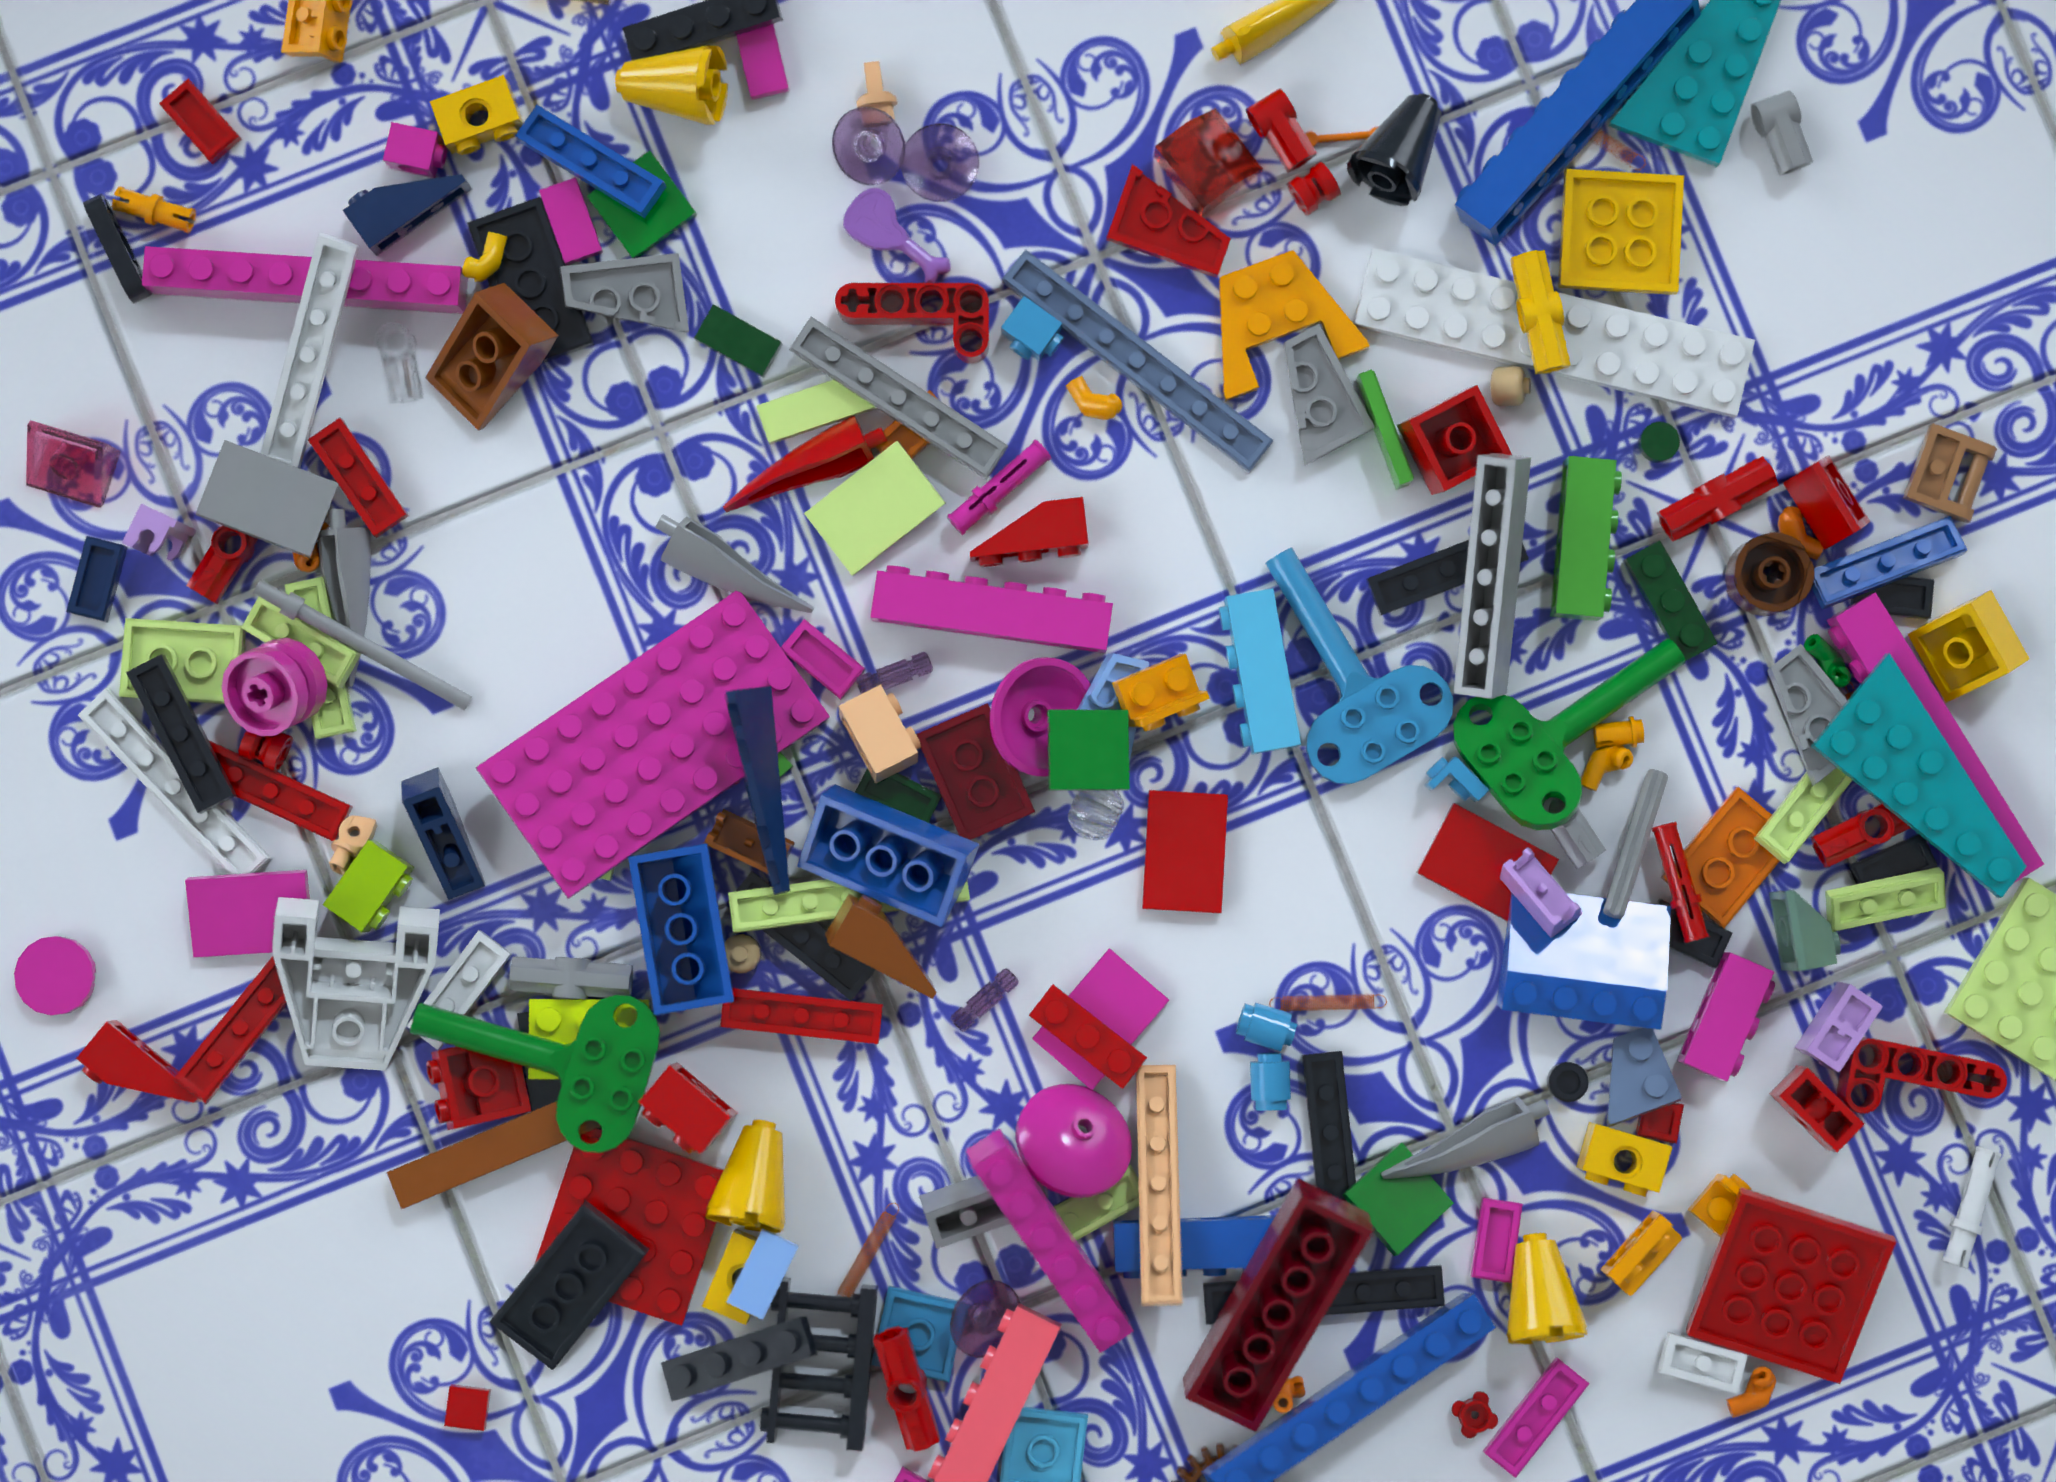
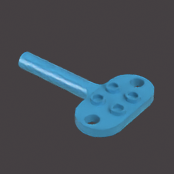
M1288 548L1265 563L1341 691L1339 702L1317 717L1306 735V753L1309 762L1321 777L1338 784H1353L1364 780L1431 741L1446 729L1453 714V696L1448 683L1438 672L1425 666L1407 665L1393 670L1380 678L1369 676L1293 548ZM1434 684L1440 689L1441 699L1437 705L1428 706L1421 701L1419 695L1423 685ZM1327 743L1336 746L1339 751V760L1335 765L1326 766L1319 761L1317 753L1321 745Z

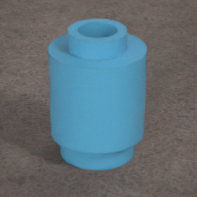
M1256 1002L1254 1006L1245 1003L1237 1024L1236 1034L1244 1036V1041L1281 1051L1283 1045L1291 1046L1297 1023L1291 1022L1292 1013Z
M1258 1053V1061L1250 1062L1251 1100L1255 1101V1110H1286L1287 1100L1291 1099L1290 1061L1282 1060L1281 1053Z

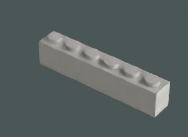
M1491 453L1478 455L1454 685L1455 694L1489 699L1507 694L1531 457Z

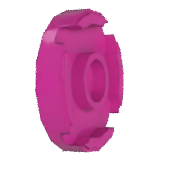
M60 936L41 938L28 945L18 958L14 971L15 987L22 1001L35 1012L46 1015L71 1013L83 1006L93 993L96 973L95 962L89 951L76 940Z

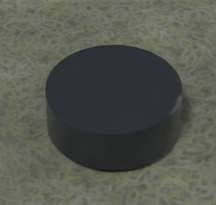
M1558 1063L1548 1073L1547 1087L1550 1093L1558 1100L1564 1102L1579 1100L1588 1089L1587 1073L1576 1063Z

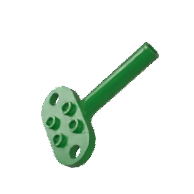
M1666 638L1547 721H1540L1534 718L1522 704L1507 695L1493 699L1474 697L1468 700L1457 713L1453 724L1454 745L1461 758L1489 789V792L1511 818L1521 826L1533 830H1552L1566 824L1576 814L1582 799L1581 778L1574 765L1564 753L1565 748L1686 663L1684 655L1671 639ZM1477 710H1484L1491 714L1492 719L1485 725H1477L1470 720V715ZM1556 797L1561 799L1565 804V808L1559 813H1549L1542 806L1549 798Z
M613 995L601 999L588 1009L581 1022L576 1039L569 1044H562L421 1002L416 1008L410 1033L557 1076L561 1080V1091L556 1110V1119L560 1132L571 1145L586 1152L597 1153L617 1148L629 1138L637 1122L641 1104L638 1102L645 1095L659 1048L661 1032L656 1015L645 1003L632 996ZM624 1004L632 1005L637 1012V1020L632 1026L627 1028L619 1026L615 1021L617 1008ZM588 1120L598 1122L602 1128L600 1140L593 1144L584 1142L580 1137V1127Z

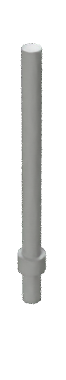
M260 580L253 594L281 609L279 613L292 620L297 617L463 710L468 706L472 696L304 604V598L293 592L288 595L263 580Z

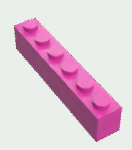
M887 565L886 572L877 570L870 618L876 622L1106 654L1113 603L1105 602L1106 596L1100 594L1082 593V599L1066 597L1067 591L1058 588L1043 587V593L1027 591L1028 585L1022 583L1004 582V587L1000 588L988 586V579L965 576L964 582L950 581L949 574L943 572L926 571L925 577L910 575L909 568Z
M997 1129L968 1148L966 1152L973 1170L1097 1350L1101 1353L1134 1332L1126 1312L1001 1129Z

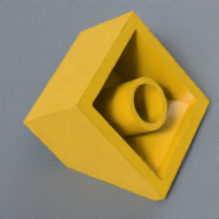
M1991 590L1957 606L1907 634L1945 703L2010 673L2030 659Z

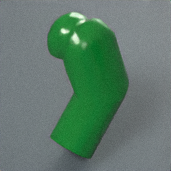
M1813 634L1809 636L1804 642L1805 650L1817 660L1818 665L1836 687L1843 688L1847 686L1851 680V672L1845 667L1842 655L1820 635Z

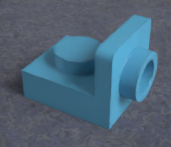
M1456 756L1451 757L1448 761L1441 757L1426 772L1430 779L1424 785L1429 790H1433L1448 775L1452 779L1448 786L1463 801H1466L1468 798L1473 802L1479 801L1489 791Z

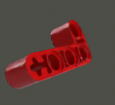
M848 283L840 287L836 293L835 305L838 315L847 324L953 325L954 349L960 360L965 363L974 364L983 360L988 354L989 299L985 289L978 284ZM870 295H875L876 313H871ZM892 295L898 296L904 301L902 308L894 313L887 312L882 308L885 298ZM931 295L937 296L943 301L941 309L934 313L926 312L921 307L924 298ZM971 295L977 296L982 301L981 308L973 313L964 311L960 306L961 301ZM851 296H857L859 303H862L857 305L855 312H850L848 305H845L850 303ZM973 334L980 337L982 346L974 352L962 349L960 342L966 335Z
M1863 1037L1840 1071L1837 1097L1852 1112L1870 1113L1879 1106L1885 1078L1975 1097L1995 1098L2005 1091L2007 1076L2005 1071L1994 1063ZM1868 1044L1874 1051V1060L1865 1067L1859 1061V1051ZM1908 1053L1913 1059V1067L1909 1073L1904 1075L1898 1068V1060L1903 1054ZM1947 1061L1952 1067V1075L1948 1081L1943 1083L1938 1078L1937 1069L1942 1062ZM1968 1073L1990 1077L1989 1085L1966 1080ZM1862 1084L1867 1091V1097L1861 1105L1856 1106L1851 1099V1092L1856 1085Z

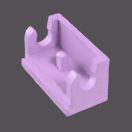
M141 504L122 543L152 557L155 552L161 549L165 540L170 539L172 549L168 552L167 559L173 561L180 555L188 537H193L196 530Z
M1526 848L1522 852L1523 855L1514 862L1510 859L1502 865L1500 879L1549 937L1552 938L1580 917L1583 912L1581 907L1571 900L1535 858L1533 851L1530 848Z
M1837 982L1794 1048L1818 1060L1819 1064L1823 1067L1839 1073L1883 1006L1853 985Z

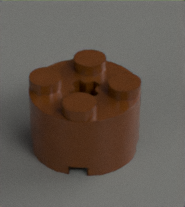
M1777 532L1757 536L1742 544L1731 555L1726 567L1725 581L1728 596L1744 611L1757 616H1773L1793 608L1806 598L1814 581V566L1805 551L1806 548L1794 537ZM1771 567V575L1776 576V579L1771 582L1766 581L1767 576L1763 574V570Z

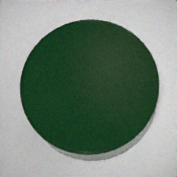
M1654 422L1641 432L1638 440L1639 450L1649 461L1657 463L1667 461L1679 449V434L1669 423Z

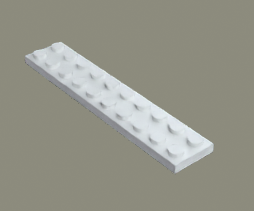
M1372 249L1354 321L1356 327L1535 370L1527 334H1523L1518 320L1516 301L1519 298L1515 282L1380 249ZM1559 293L1564 312V325L1562 329L1570 358V366L1550 374L1732 418L1738 416L1755 343L1754 339Z

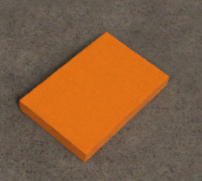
M1735 787L1684 849L1696 894H1701L1702 901L1699 902L1701 912L1722 928L1726 927L1780 862V860L1754 840V837L1772 814L1740 787ZM1664 873L1660 878L1668 884L1666 874Z

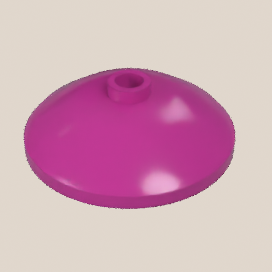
M1049 657L1034 658L1016 666L1001 681L994 695L990 710L991 734L1000 755L1016 770L1033 776H1048L1047 711L1078 709L1091 685L1078 668L1061 659ZM1033 709L1034 717L1029 721L1028 714Z
M1059 1084L1045 1088L1027 1102L1017 1121L1016 1144L1021 1160L1038 1182L1058 1194L1074 1198L1097 1196L1111 1189L1122 1178L1129 1166L1132 1155V1140L1124 1117L1106 1097L1087 1087L1075 1084ZM1078 1125L1083 1126L1088 1133L1081 1132Z

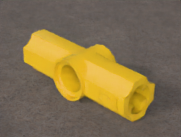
M1534 250L1513 256L1510 262L1519 298L1516 301L1517 315L1523 334H1527L1535 374H1547L1568 368L1570 366V358L1562 329L1564 325L1563 306L1559 293L1553 289L1545 250Z

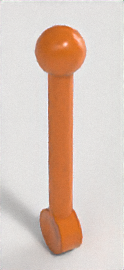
M1373 127L1370 131L1317 135L1315 132L1309 131L1305 134L1313 147H1315L1317 143L1367 139L1378 127Z

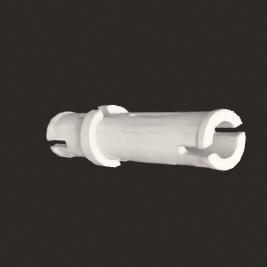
M1976 1146L1975 1149L1976 1152L1956 1218H1951L1950 1226L1953 1229L1942 1260L1966 1269L1969 1267L1968 1264L1976 1237L1981 1235L1983 1231L1980 1223L1999 1159L2002 1156L1999 1152H1993V1150Z

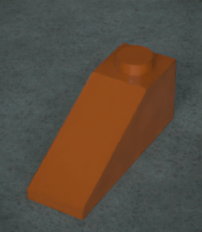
M848 894L825 933L829 946L933 999L937 992L931 979L887 916L881 911L883 906L866 895H862L858 899Z

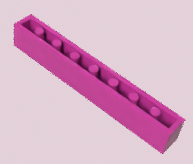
M145 246L142 286L151 293L159 295L300 304L312 257ZM356 260L344 306L463 314L466 309L468 278L463 276L461 266Z
M1876 593L1867 595L1827 619L1831 627L1828 629V634L1838 649H1845L1852 661L1848 664L1849 668L1859 683L1865 680L1886 653H1890L2027 866L2015 882L2045 865Z

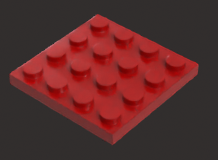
M596 1128L580 1135V1137L588 1144L596 1143L602 1136V1129ZM627 1138L617 1148L602 1153L586 1152L574 1146L535 1263L586 1200L649 1248L644 1258L608 1302L682 1326L717 1222L706 1218V1208L724 1169L631 1138Z
M1740 1187L1686 1327L1687 1335L1840 1384L1897 1243L1896 1239L1892 1235Z

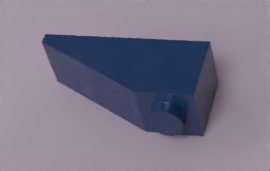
M462 174L375 187L369 192L368 190H362L349 199V206L342 211L369 249L378 256L472 190V187Z
M439 767L401 781L402 803L448 900L484 887V878L455 802Z

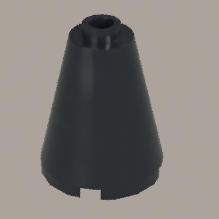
M1423 93L1409 95L1351 155L1347 163V172L1353 182L1360 186L1363 181L1372 188L1369 195L1391 205L1408 206L1412 199L1415 202L1421 193L1442 115L1437 101Z

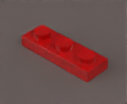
M338 418L307 439L333 478L339 483L338 485L374 537L378 538L409 516L342 418Z
M1054 984L1051 985L1028 1015L1122 1089H1124L1147 1059L1144 1054Z

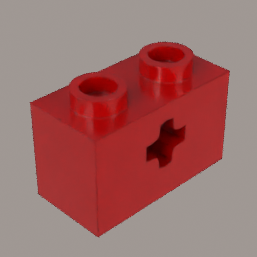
M1796 1066L1769 1093L1828 1151L1838 1153L1865 1125L1808 1067Z

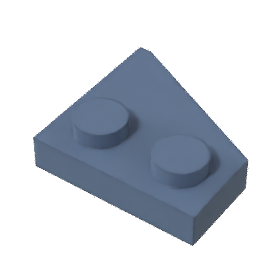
M1640 1028L1613 1039L1607 1114L1608 1127L1681 1101V1094L1653 1029Z

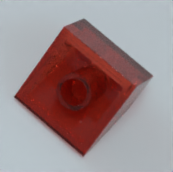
M1216 108L1183 124L1155 146L1153 156L1195 211L1202 217L1263 171V168Z

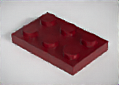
M988 703L916 734L959 836L969 840L978 838L1035 813L1018 771L1004 760L993 741L990 728L991 709Z

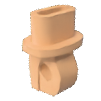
M879 61L864 63L867 93L862 95L857 101V109L863 113L864 125L876 126L895 122L893 106L897 105V98L892 93L883 91Z
M352 815L342 822L339 827V839L334 840L331 844L334 854L329 865L334 872L344 875L368 839H373L377 828L376 820ZM354 830L360 832L356 837L350 836V833Z

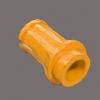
M1629 716L1628 721L1599 723L1593 728L1595 748L1631 744L1632 748H1636L1637 743H1644L1642 719L1634 720L1633 716Z

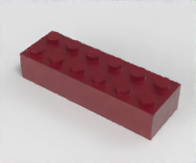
M1297 1178L1184 1374L1183 1385L1186 1399L1254 1432L1258 1431L1371 1237L1373 1227L1368 1212Z

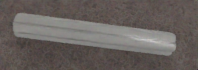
M1649 769L1645 776L1603 908V913L1609 917L1622 919L1626 913L1668 780V775L1662 771Z

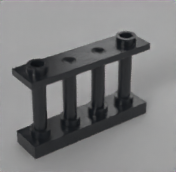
M784 1277L771 1302V1311H778L777 1324L788 1321L789 1308L851 1313V1318H858L857 1334L849 1333V1337L812 1334L817 1351L846 1353L847 1358H854L853 1374H846L845 1378L783 1372V1366L773 1369L769 1407H762L760 1431L767 1432L766 1443H775L778 1429L840 1434V1438L847 1439L846 1450L863 1451L878 1285L862 1284L860 1294L853 1293L852 1297L790 1292L791 1278ZM781 1388L844 1394V1398L851 1399L850 1414H842V1418L780 1413Z

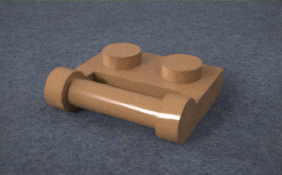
M1932 423L1926 432L1903 499L1951 516L1952 519L1970 523L1974 514V510L1971 509L1987 463L1988 461H1993L1997 448L1986 442ZM1966 451L1973 455L1958 500L1954 502L1948 500Z

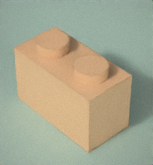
M881 684L839 705V718L875 784L918 762L917 749L921 748L920 741L913 728L910 726L905 729L899 718V715L903 714L895 695L893 693L886 695Z

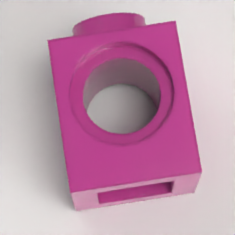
M391 122L383 161L393 170L436 178L438 168H443L445 165L447 147L443 145L444 140L436 131Z

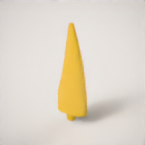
M1276 0L1224 27L1220 32L1224 41L1213 46L1211 52L1218 62L1233 54L1239 65L1281 41L1334 0Z

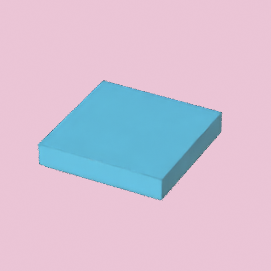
M1023 1406L1003 1449L1000 1482H1080L1088 1414Z

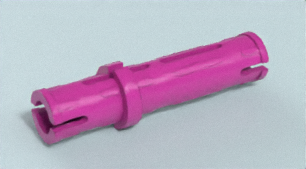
M1035 439L1031 445L981 488L976 486L971 491L973 495L951 514H948L946 516L947 519L961 535H964L987 513L993 514L997 510L996 505L1021 485L1044 463L1052 459L1050 454Z

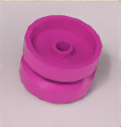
M290 638L272 639L233 659L223 673L222 694L225 706L234 721L248 732L259 736L278 735L318 713L326 700L328 683L324 667L311 649L302 642Z

